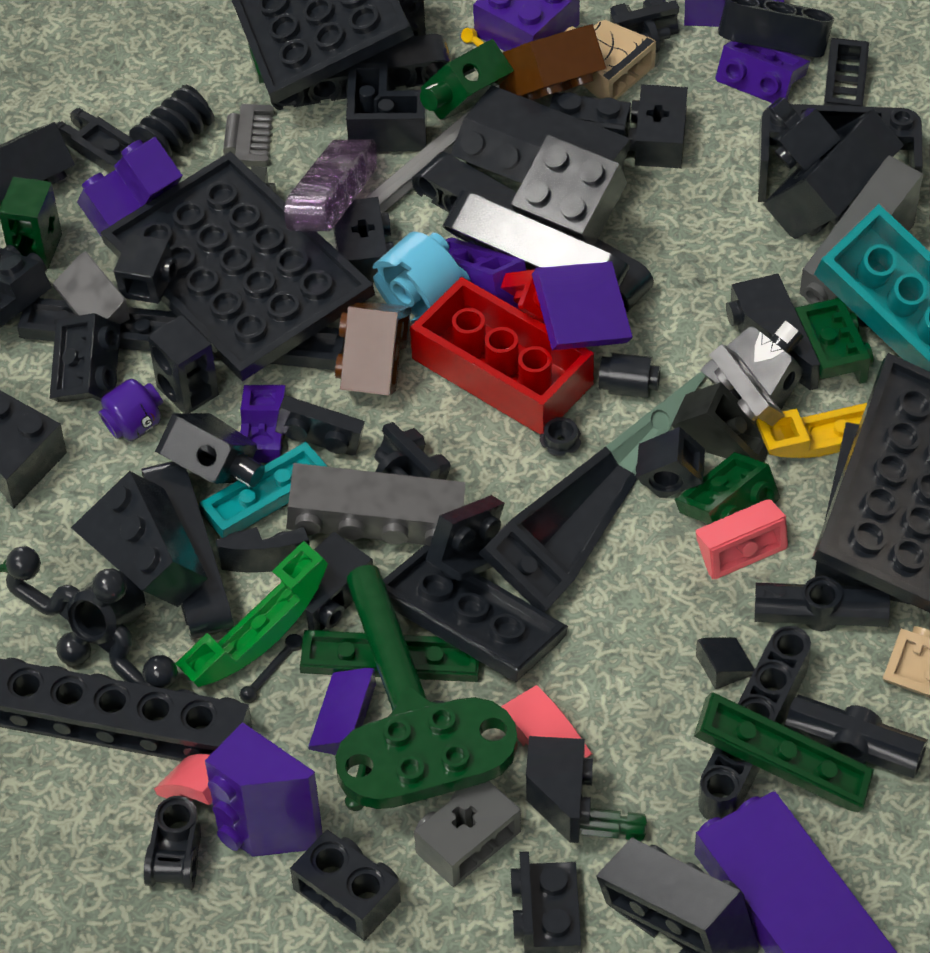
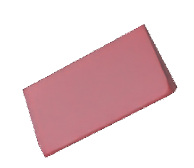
M764 500L696 530V539L711 578L716 580L787 549L786 515L772 500Z

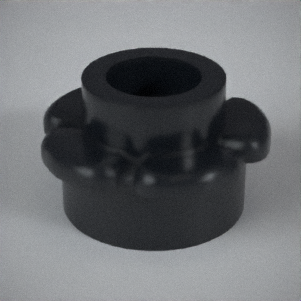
M557 417L546 423L544 434L541 433L540 443L542 447L547 448L549 454L564 456L567 452L574 453L579 449L581 433L574 421L565 417Z

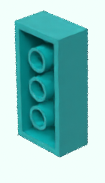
M878 204L821 259L814 275L903 360L930 372V251Z

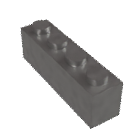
M293 463L286 530L304 527L307 535L317 533L332 534L336 532L341 537L350 540L367 538L383 540L389 544L411 543L430 546L439 515L464 506L466 482Z

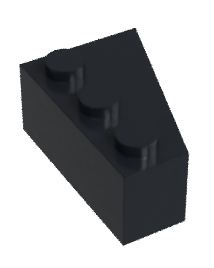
M0 390V491L14 509L64 457L67 450L61 423Z

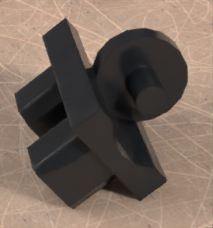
M645 0L642 9L632 11L629 5L623 3L610 8V22L655 40L656 53L660 51V40L668 39L671 35L679 33L677 24L679 6L676 0L669 2L665 0Z
M394 422L383 425V441L374 456L375 460L379 463L376 472L441 480L447 479L451 467L450 462L442 454L429 457L424 452L426 445L424 436L415 428L402 431Z

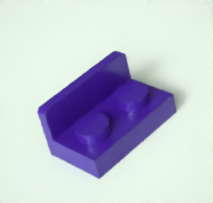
M730 41L723 46L715 79L717 82L773 103L779 97L788 99L791 84L806 76L810 61L788 52Z

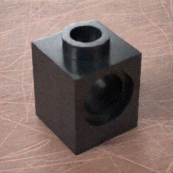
M681 427L639 443L636 478L659 498H667L702 484L705 448Z

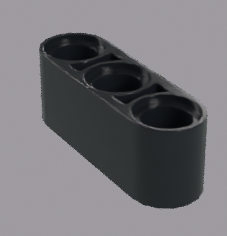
M725 0L718 34L734 42L809 57H822L825 55L834 17L822 10L774 0Z

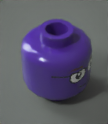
M128 379L102 397L103 409L98 414L116 439L123 437L128 441H134L157 426L161 421V413L158 406L163 404V400L151 383L143 386L135 379Z

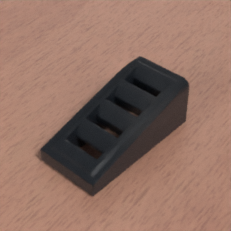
M831 38L824 105L863 106L869 42ZM837 60L858 63V66L838 64L836 62ZM835 71L855 73L857 77L837 75ZM834 82L854 84L856 88L834 86ZM833 93L855 96V100L833 97Z

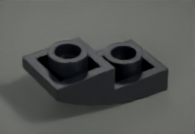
M257 527L245 531H236L226 537L215 540L221 569L246 573L272 572L303 541L310 546L304 527L292 531H282L273 537L263 540Z

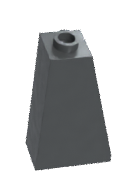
M889 155L803 268L799 294L804 296L810 304L838 298L814 275V272L821 259L878 204L909 232L915 223L923 173Z

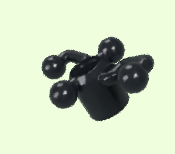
M28 546L14 548L7 555L5 564L8 571L6 577L8 590L15 597L48 616L60 614L68 621L73 632L63 634L56 646L57 655L62 663L69 666L84 664L90 657V643L99 645L109 653L111 667L126 682L143 681L164 689L171 687L175 683L178 670L171 658L165 655L150 657L144 664L142 673L127 659V655L133 645V638L127 627L141 617L146 602L144 592L121 571L114 568L101 570L95 575L93 581L81 590L72 585H63L58 587L50 598L24 581L34 578L40 571L41 561L37 552Z

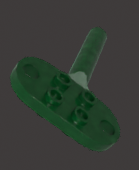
M362 565L352 570L347 576L346 581L391 705L392 713L384 719L367 723L352 730L341 741L335 759L337 780L345 795L362 806L374 809L395 808L483 784L501 776L512 765L518 749L516 724L507 710L493 701L477 697L455 699L444 703L429 701L424 693L379 568L375 565ZM496 728L502 730L506 735L499 740L490 741L483 738L481 734L488 729ZM363 764L372 769L364 777H353L348 774V770L355 765Z

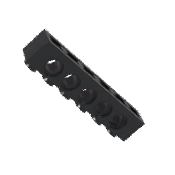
M0 658V727L176 761H182L184 758L195 754L211 755L242 722L252 728L249 704L241 703L234 698L224 697L218 699L198 695L186 689L175 691L158 688L143 681L131 683L115 680L99 673L88 675L72 672L61 666L45 667L29 664L18 658ZM74 701H76V703H74V704L66 705V704L69 703V702H74ZM119 709L117 712L109 713L112 710ZM159 717H162V718H163V719H161V720L152 721V720L155 719V718H159ZM203 725L207 726V727L202 728V729H195V728L198 727V726H203Z

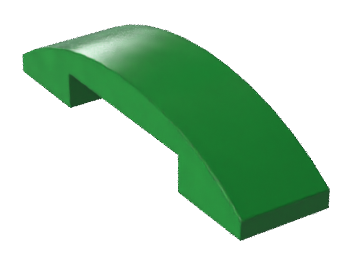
M303 541L272 570L281 581L278 586L218 643L206 633L175 664L197 687H201L226 678L252 663L270 649L301 616L316 593L328 563Z

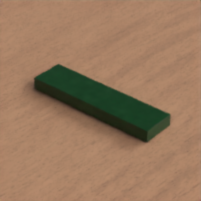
M304 630L300 673L332 675L335 672L373 668L375 669V677H380L365 633ZM404 635L419 679L478 682L480 661L438 636Z
M711 692L705 698L694 737L847 810L858 813L864 809L874 772L873 768L714 692Z

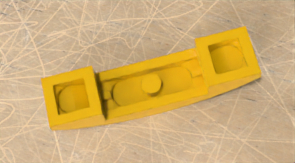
M867 403L806 417H800L796 408L782 411L785 416L773 426L759 418L756 419V424L769 455L787 458L820 457L840 452L846 422L860 424Z

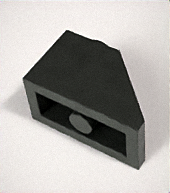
M721 382L685 394L671 426L674 429L681 427L705 448L706 453L728 458L736 452L764 462L768 453L756 420L752 421L743 412L737 403L739 400Z

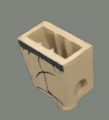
M602 20L594 25V29L607 69L593 73L594 81L583 84V86L597 98L610 97L617 100L655 67L656 41L610 21ZM571 26V27H569L566 31H569V30H572V29H576V28L573 27V26Z

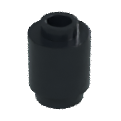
M613 353L612 357L602 356L599 369V389L608 390V393L611 395L649 398L650 390L658 391L661 367L653 365V357L620 353Z

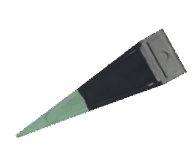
M699 372L598 453L513 517L478 554L531 605L543 612L547 611L575 580L636 482L639 443L670 430L685 394L696 391L705 375Z

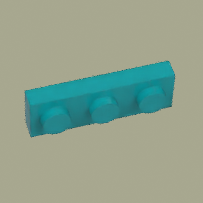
M304 442L264 465V475L255 487L251 488L238 480L200 502L201 514L221 538L233 532L242 531L289 503L293 463L328 466L308 443Z

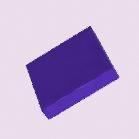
M612 261L538 267L532 273L552 350L624 344L633 338Z

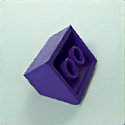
M242 722L205 760L209 781L208 787L213 803L212 810L215 814L218 830L217 835L223 844L231 850L237 851L241 848L252 857L307 851L323 834L315 771Z

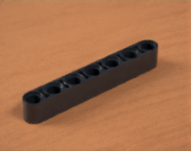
M438 153L412 177V185L416 193L421 197L426 195L431 198V203L448 213L461 190L468 191L514 211L511 203L517 192L448 153ZM598 239L594 247L620 258L630 266L619 288L625 310L628 312L653 287V276L643 264Z

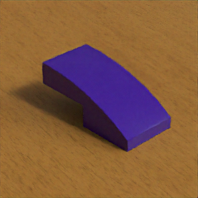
M244 385L240 409V433L257 444V450L253 459L259 463H269L282 455L283 434L277 433L275 430L279 408L284 395H286V385Z

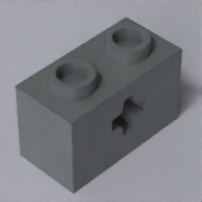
M490 781L457 790L445 806L436 813L430 812L419 821L414 830L415 852L454 888L521 832V809Z

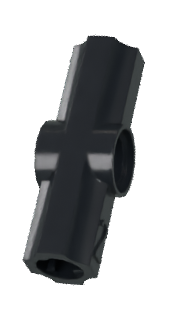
M816 576L808 580L806 584L756 582L754 622L805 624L812 630L820 632L829 631L837 625L889 627L890 594L874 587L841 586L838 581L827 576Z
M799 694L797 697H794L784 724L785 727L862 764L868 762L914 778L918 773L928 743V739L882 724L881 718L866 707L851 705L842 710Z

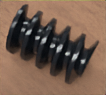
M182 85L181 88L176 89L171 94V97L166 98L161 103V106L154 108L149 116H145L139 125H135L129 131V137L136 141L141 140L143 144L156 137L172 159V151L179 153L183 149V142L189 144L194 139V134L199 135L204 131V124L210 126L215 121L214 114L207 101L195 88L189 85Z

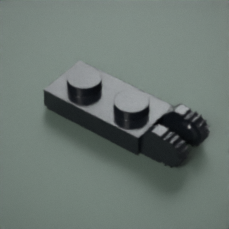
M76 108L70 113L71 121L76 127L81 129L80 131L63 121H59L56 124L66 145L109 173L116 170L114 165L123 157L121 152L128 145L136 141L99 116L94 117L80 108Z

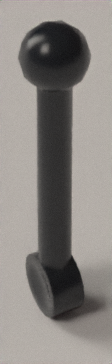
M290 634L287 636L285 648L250 686H245L241 689L239 696L243 702L252 703L255 701L257 691L293 651H298L302 648L303 639L300 635Z

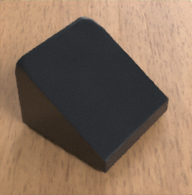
M713 637L697 640L696 657L715 690L752 676L755 669L736 637Z

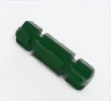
M591 808L590 825H580L581 835L619 839V834L626 835V840H630L632 837L642 841L646 836L647 817L643 813L628 812L627 816H621V811Z

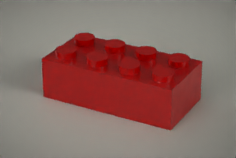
M460 277L410 326L413 360L540 435L541 433L544 434V427L548 421L553 418L563 417L594 384V352L585 347L552 350L545 324L463 277Z

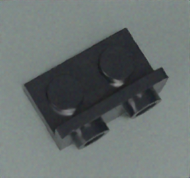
M96 313L56 319L50 399L57 402L90 398L101 401L105 394L116 388L118 354L121 341L120 325Z
M490 495L439 515L426 561L439 568L446 577L458 581L492 568L478 553L499 532L501 528L500 517L505 503Z
M529 851L519 852L520 868H511L512 897H521L522 910H513L514 939H523L524 953H581L576 862L529 864Z

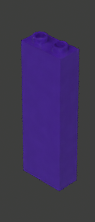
M775 790L761 798L755 796L746 800L737 811L722 819L715 817L708 820L696 832L695 856L710 876L720 881L728 880L743 892L744 902L756 939L766 953H897Z

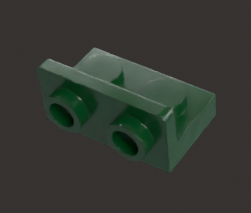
M839 298L795 307L820 362L819 375L821 379L854 372L859 384L867 383L869 367L873 366L874 357L870 344L868 342L863 343L855 313L849 312L845 303Z
M734 452L703 477L702 484L687 489L675 499L679 513L711 524L764 500L770 499L776 503L780 495L769 464Z

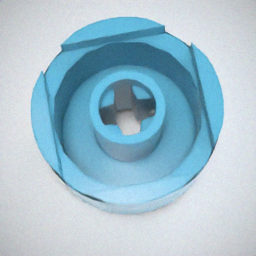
M410 232L373 265V269H378V273L373 276V279L382 298L387 304L411 306V313L415 315L411 320L413 323L460 277L470 281V277L448 253L449 245L441 235L434 232L429 236L420 232Z

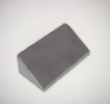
M86 251L81 253L53 282L56 291L76 316L96 313L119 325L130 319L125 298Z

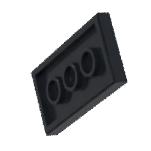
M426 544L383 579L393 608L397 613L514 682L520 680L555 648L567 634V625L479 574L461 581L446 577L439 568L426 561L430 547Z

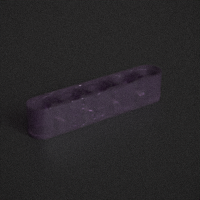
M373 139L332 140L286 199L285 222L289 231H331L375 172L377 151Z

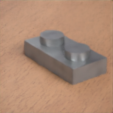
M721 344L709 354L718 366L714 371L715 375L729 390L736 389L742 397L737 403L752 421L759 418L773 426L785 416L737 353Z

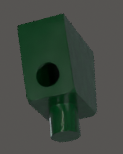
M491 39L442 67L421 87L420 101L425 109L434 111L440 120H445L473 107L491 85L497 87L514 72V69L495 41ZM476 70L478 72V79L476 81H470L465 77Z

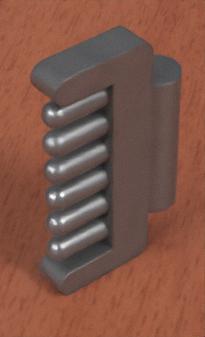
M242 104L240 115L237 113L229 114L226 120L223 154L225 155L231 151L247 167L268 166V150L270 149L269 143L271 142L270 136L272 134L270 130L272 129L271 122L274 115L273 106Z

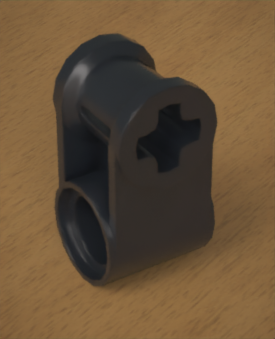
M171 796L163 800L156 809L151 840L147 847L144 861L145 886L153 887L156 882L183 884L184 888L188 890L194 888L198 868L201 827L197 809L194 803L186 797ZM176 822H187L184 827L178 829L169 828Z

